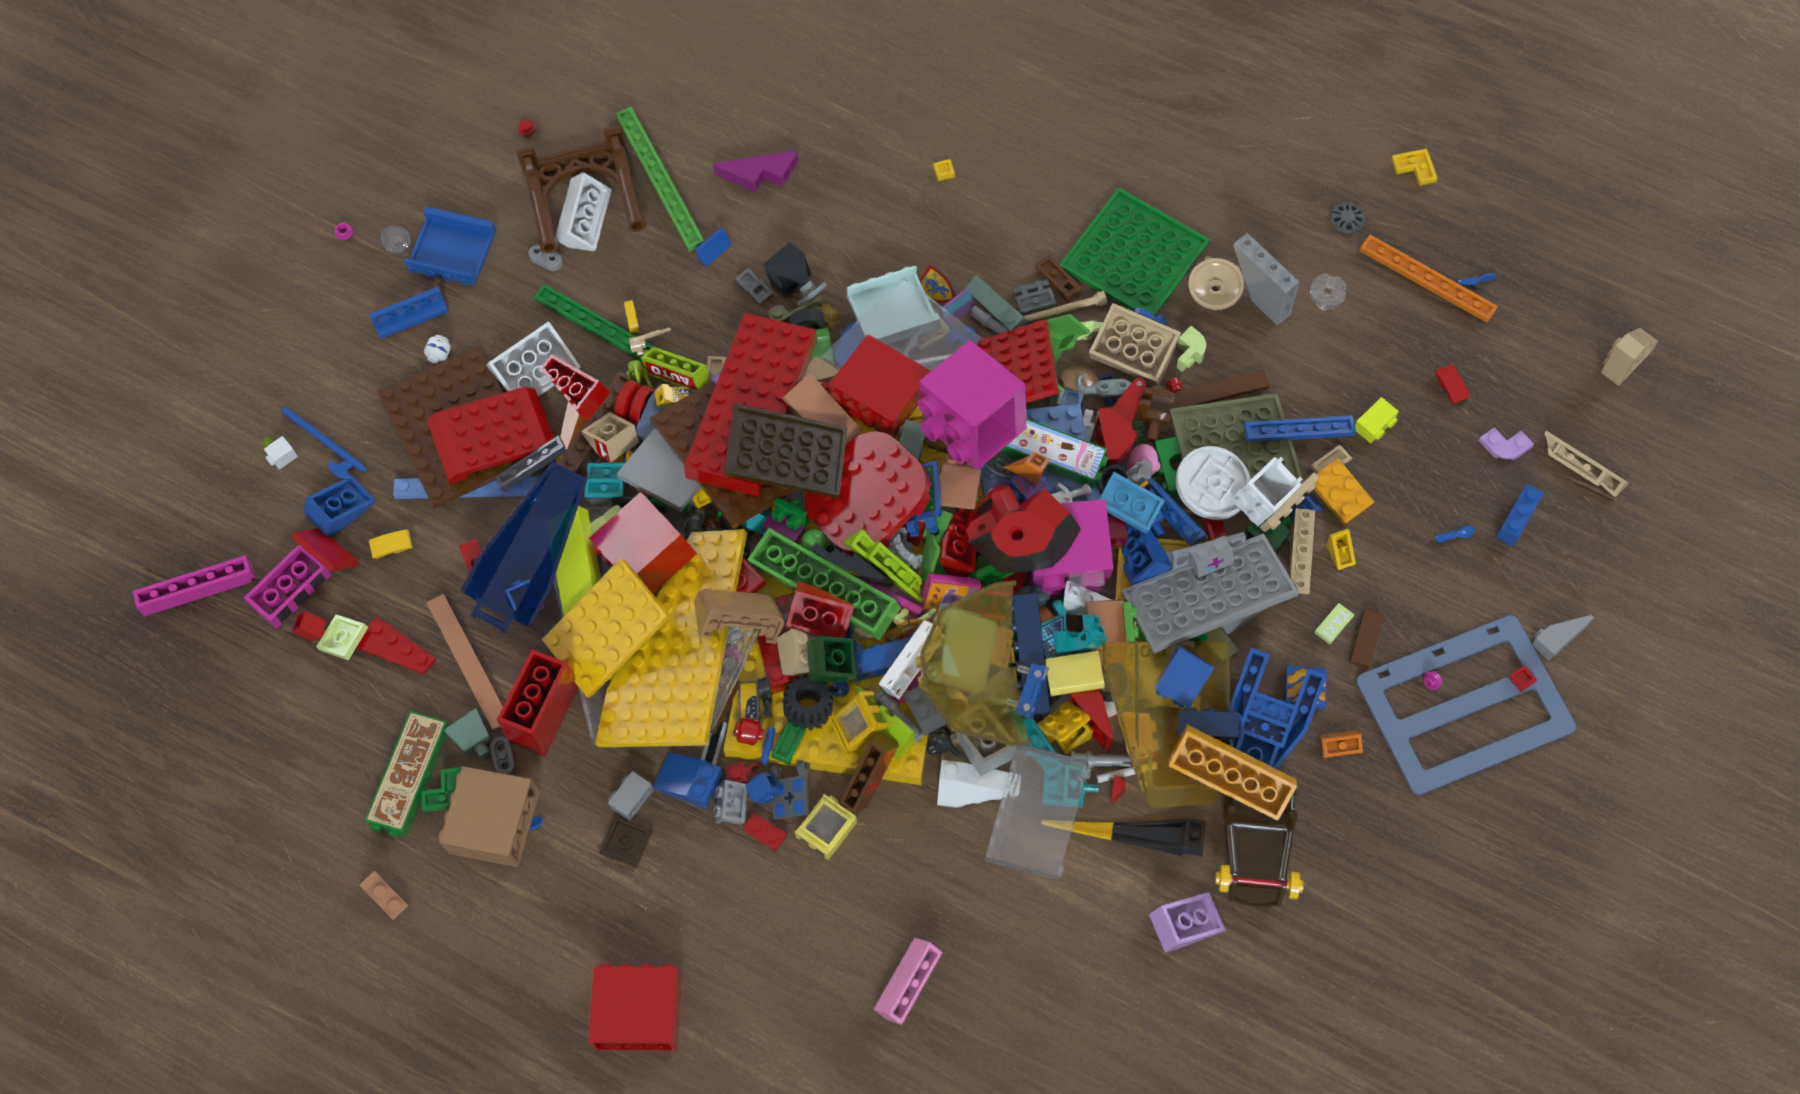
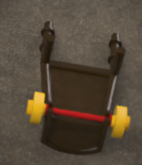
M1294 791L1286 805V809H1284L1286 824L1234 819L1236 804L1233 798L1226 795V802L1223 804V807L1225 808V831L1229 865H1221L1220 872L1216 871L1215 884H1219V892H1228L1229 884L1231 885L1229 892L1230 901L1249 906L1271 907L1282 904L1285 890H1288L1289 899H1298L1299 892L1302 893L1303 880H1300L1299 872H1290L1289 880L1286 879L1293 833L1298 819V813L1295 809L1296 791Z

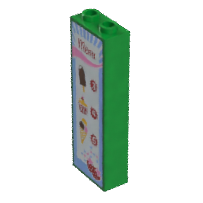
M1027 418V429L998 452L1018 461L1031 455L1034 451L1050 459L1045 472L1083 486L1088 484L1091 489L1094 483H1099L1102 475L1099 472L1100 467H1105L1108 456H1105L1107 448Z

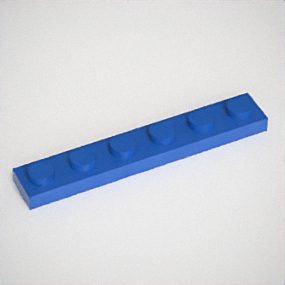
M1352 416L1245 422L1243 425L1247 442L1354 436L1356 434Z

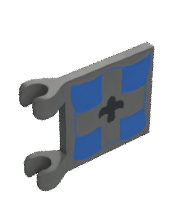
M798 761L796 768L799 776L781 779L783 775L781 767L771 766L769 768V773L774 774L782 788L773 799V820L809 815L808 773L810 764L808 762Z

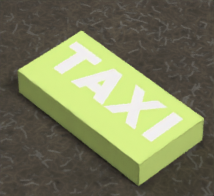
M1338 603L1315 630V634L1328 644H1331L1355 614Z

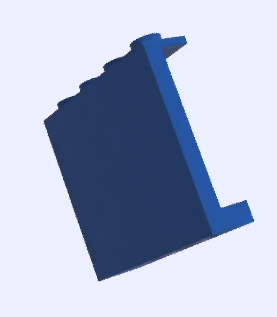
M425 207L423 213L426 219L410 259H404L407 269L412 273L419 272L430 277H441L447 281H458L464 285H476L497 232L494 222Z

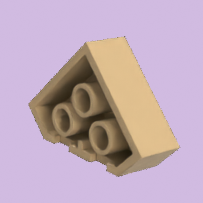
M1641 328L1627 333L1622 339L1619 337L1607 354L1608 357L1602 363L1604 367L1601 373L1619 386L1654 350L1658 341Z

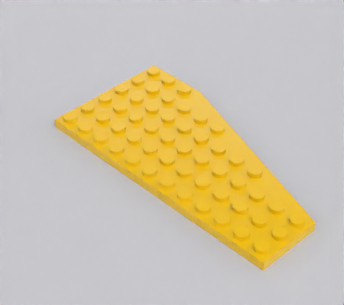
M744 529L692 532L687 542L696 551L697 555L663 584L656 597L671 617L615 673L605 695L595 742L598 747L707 745L730 626H723L721 632L713 630L710 632L709 638L699 637L694 601L698 592L703 589L736 592L747 538V532Z

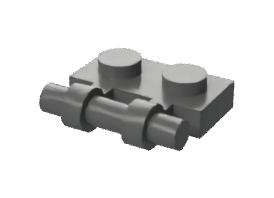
M1039 279L1035 280L1034 283L1027 285L1023 283L1019 284V287L1012 288L1013 295L1021 294L1016 297L1020 314L1026 315L1056 307L1052 289H1044V287L1049 286L1048 279L1042 281Z

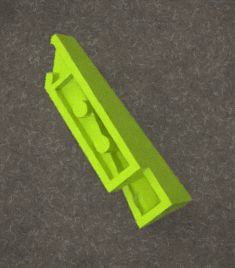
M860 529L843 542L847 548L867 562L912 600L919 603L923 602L920 594L921 577L878 541L874 543L863 529Z

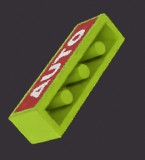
M652 347L641 357L648 375L681 387H688L692 391H697L712 382L707 366L697 361L656 347Z

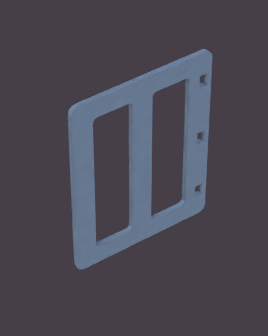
M1512 615L1359 675L1356 680V684L1406 782L1415 795H1423L1568 736L1576 729V723L1522 625ZM1493 627H1497L1498 632L1492 635H1489V633L1486 631ZM1504 642L1510 644L1521 666L1525 665L1537 679L1536 683L1520 693L1509 678L1506 677L1402 720L1396 718L1383 693L1388 688ZM1442 648L1444 654L1435 657L1432 652ZM1387 670L1389 676L1380 679L1378 673ZM1529 690L1536 692L1550 717V720L1428 770L1422 768L1409 743L1410 738Z

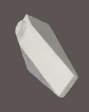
M942 760L937 805L958 808L967 804H979L983 801L1019 796L1021 775L994 769L980 776L972 764Z

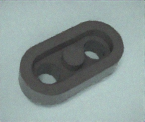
M497 737L490 744L495 770L497 773L511 775L516 767L511 744L506 738ZM499 747H505L503 751H498ZM505 764L509 765L507 769H503Z

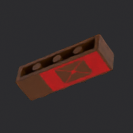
M884 734L870 740L839 803L853 814L867 808L899 745Z

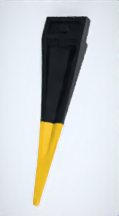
M1189 818L1144 822L1042 820V825L1179 856H1182V853L1203 856L1206 821Z

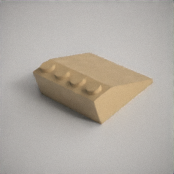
M1113 303L1089 351V355L1095 361L1134 378H1142L1150 385L1158 386L1181 332Z

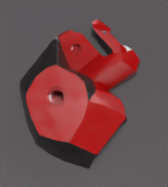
M1001 484L992 487L987 496L976 504L975 509L988 499L993 501V507L988 512L970 522L969 527L966 529V542L968 546L970 543L998 572H1029L1053 567L1069 551L1081 528L1071 513L1046 489L1031 495L1019 506L1011 487ZM965 508L962 513L969 514L975 509Z

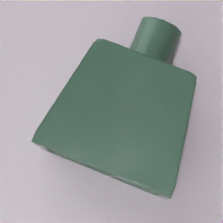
M476 708L444 730L448 737L467 756L477 753L480 759H484L490 754L486 745L491 743L492 739Z

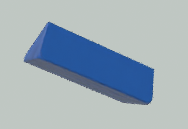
M722 227L695 249L697 259L704 266H708L732 245Z

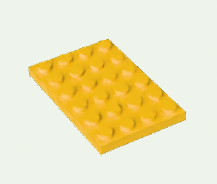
M620 559L542 640L557 659L569 664L575 678V683L586 697L591 698L671 616L625 559Z

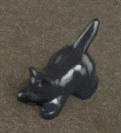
M946 724L929 733L926 752L929 755L944 754L950 751L955 757L962 758V754L952 744L949 734L952 730L950 724Z

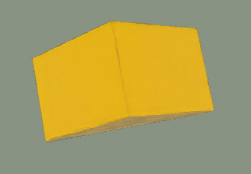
M1349 529L1330 534L1326 547L1337 570L1355 565L1356 561Z
M1086 723L1065 741L1060 742L1057 739L1055 741L1065 754L1069 755L1071 750L1075 751L1091 740L1093 730Z

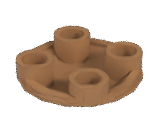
M1079 366L1069 367L1061 374L1063 388L1080 391L1076 386V379L1079 375L1083 373L1088 374L1087 377L1081 380L1084 386L1098 383V378L1090 369Z

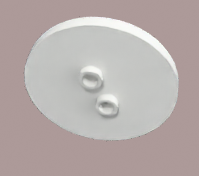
M1205 446L1191 451L1181 461L1176 472V488L1181 500L1192 512L1207 519L1222 520L1230 518L1241 511L1231 498L1251 478L1246 466L1235 454L1220 447Z

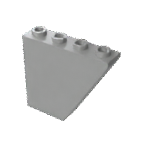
M1246 233L1233 246L1251 300L1278 326L1291 315L1299 281Z

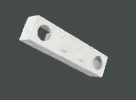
M926 620L922 622L880 681L879 685L889 695L897 699L902 696L943 638L944 634L935 624Z

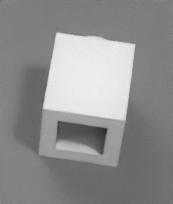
M283 436L264 448L267 453L265 457L271 466L275 464L279 470L298 457Z

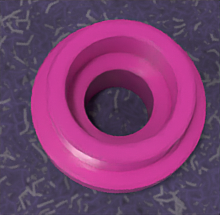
M340 223L335 228V235L339 240H347L353 235V229L347 223Z
M1429 671L1424 674L1423 682L1427 688L1435 691L1442 684V679L1437 672Z

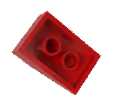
M797 582L786 626L820 636L845 638L854 605L818 587Z
M1095 689L1073 693L1070 697V702L1090 716V721L1087 723L1093 730L1092 736L1108 752L1113 741V733L1101 690Z

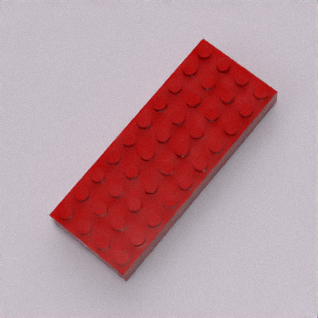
M744 313L685 462L684 471L686 479L760 497L764 483L724 475L733 406L736 403L790 415L792 409L782 398L801 382L805 376L817 343L815 329Z

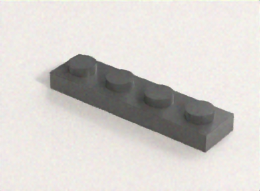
M559 436L555 437L495 476L501 490L505 492L567 452L562 439Z

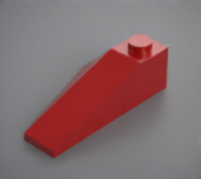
M980 506L969 514L962 513L965 508L957 509L941 541L939 559L945 573L952 576L966 577L975 570L976 549L970 543L968 546L966 542V529L969 527L970 522L980 517Z
M755 629L771 695L784 692L787 684H792V680L794 678L798 680L799 677L782 674L777 642L776 644L766 643L765 635L759 636V629Z

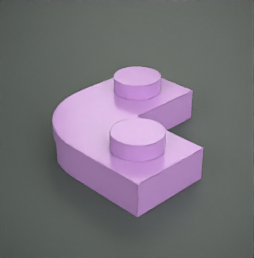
M1495 427L1479 439V442L1495 458L1500 457L1511 460L1519 458L1534 445L1522 431L1506 440Z

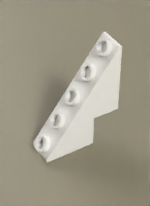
M1066 581L1063 604L1066 614L1082 616L1085 613L1086 601L1111 600L1073 582ZM1134 618V625H1135V626H1138V624H1137V622H1136V620H1135V618Z

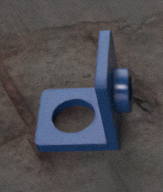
M1313 495L1304 496L1305 498L1292 508L1293 511L1289 516L1294 520L1296 508L1315 510V513L1323 511L1325 508Z
M521 579L510 584L511 588L505 590L515 611L517 607L510 592L531 583L529 579L524 582Z

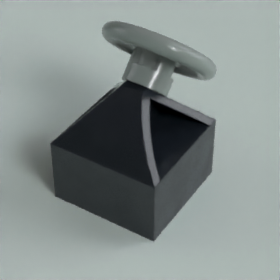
M790 242L763 264L772 289L785 298L798 289L804 294L797 302L798 306L806 304L827 285L823 281L814 286L810 281L812 273L804 252Z

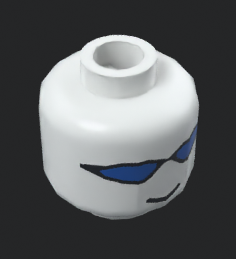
M441 335L430 337L424 349V354L428 357L427 360L435 364L445 361L451 350V345L448 343L449 340Z

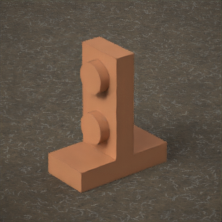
M375 871L359 884L392 920L408 906Z

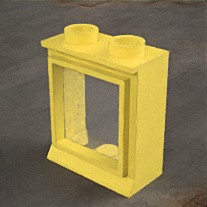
M823 794V797L795 831L796 838H803L812 849L815 850L817 848L824 853L825 859L829 860L857 823L856 814L840 806L839 801L833 796L828 797Z

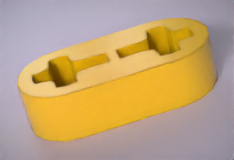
M633 300L625 301L624 306L630 333L639 332Z

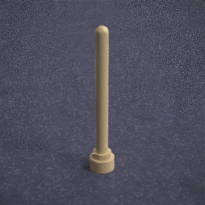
M1100 291L1096 292V295H1093L1092 298L1025 315L1024 317L1031 322L1094 304L1096 306L1107 305L1105 292Z

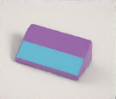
M968 288L940 308V318L948 327L975 306Z

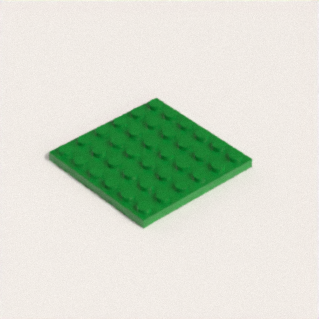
M1118 187L1059 265L1069 275L1098 292L1104 291L1107 297L1129 310L1141 308L1151 311V315L1156 316L1209 245L1210 239Z

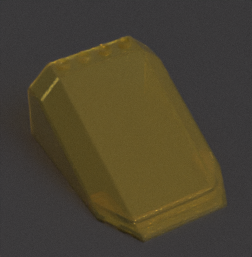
M1147 641L1102 643V664L1131 763L1149 808L1214 804L1217 800L1218 790L1168 766V759L1180 738L1177 734L1179 710L1185 711L1186 707L1184 706L1182 709L1175 705L1170 697L1167 696L1165 699L1156 694L1153 684L1176 646L1179 645L1214 667L1191 707L1197 708V711L1213 708L1217 709V712H1224L1225 709H1230V642L1183 641L1156 653L1152 652ZM1217 739L1229 745V739Z

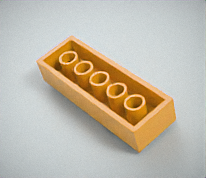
M1186 725L1168 759V766L1277 821L1297 787L1295 778L1189 725Z

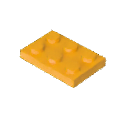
M1339 458L1316 474L1319 479L1315 482L1317 486L1314 490L1343 525L1373 505L1374 501Z

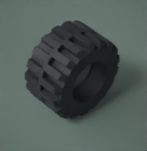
M809 675L806 678L799 676L798 680L794 678L792 684H787L786 690L783 693L784 716H787V721L789 723L792 722V726L795 728L800 726L801 730L805 728L813 730V727L821 728V724L825 725L828 722L829 716H832L834 697L830 685L827 686V682L810 681ZM808 698L817 701L818 704L812 707H805L798 702Z

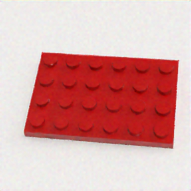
M1047 319L977 341V346L1026 385V403L1059 393L1051 334Z

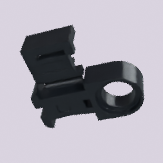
M767 677L757 679L763 707H766L764 708L765 712H761L763 720L772 718L769 702H773Z

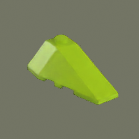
M858 685L855 687L856 696L859 692H865ZM873 697L866 700L868 705H877ZM881 705L879 706L880 712L874 715L877 723L888 722L889 726L877 736L884 734L899 745L893 756L898 761L915 745L914 731L896 715L891 717L887 708Z

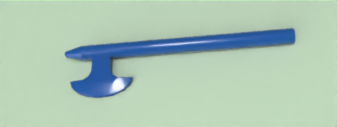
M288 407L282 409L283 414L345 459L340 464L329 461L328 467L334 475L342 479H352L353 477L347 471L353 466L358 470L367 472V469L360 461Z

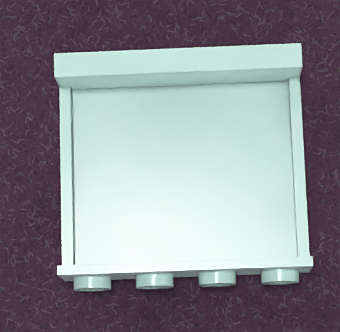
M916 265L905 267L897 272L886 273L878 278H870L862 283H854L847 287V298L864 338L869 334L884 344L891 345L911 338L916 332L921 335L939 329L940 318L938 314L933 312L916 274Z

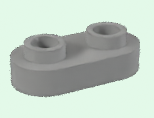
M539 244L529 249V257L533 263L550 271H557L562 267L563 261L559 253L555 251L543 253L540 250Z

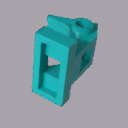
M1084 614L1082 615V632H1054L1055 651L1058 653H1085L1087 650L1100 648L1108 640L1105 630L1099 622L1100 618L1096 615Z

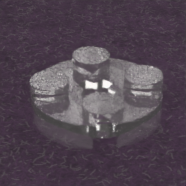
M1330 274L1317 276L1309 289L1312 302L1321 310L1339 307L1344 302L1347 292L1345 282L1340 277H1333ZM1325 289L1332 290L1331 294H1326Z

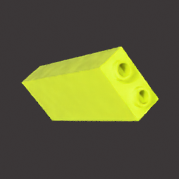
M575 505L546 520L564 616L601 579L597 554L591 547L593 543L589 539L593 535L588 510L579 505Z

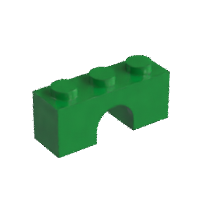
M1171 437L1157 440L1154 443V450L1160 463L1157 473L1158 476L1162 477L1163 482H1161V486L1172 498L1180 497L1176 488L1177 471L1170 467V464L1181 460L1177 438Z

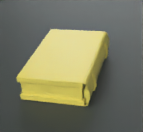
M1099 651L1045 659L1046 666L1049 667L1047 676L1051 696L1105 688Z

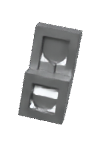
M749 267L734 280L757 304H761L773 294L763 280H759Z

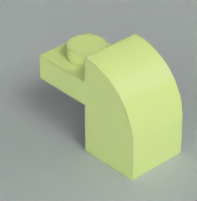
M1192 326L1178 340L1177 347L1184 351L1177 362V368L1183 372L1187 367L1190 368L1195 361L1201 364L1206 349L1205 338Z

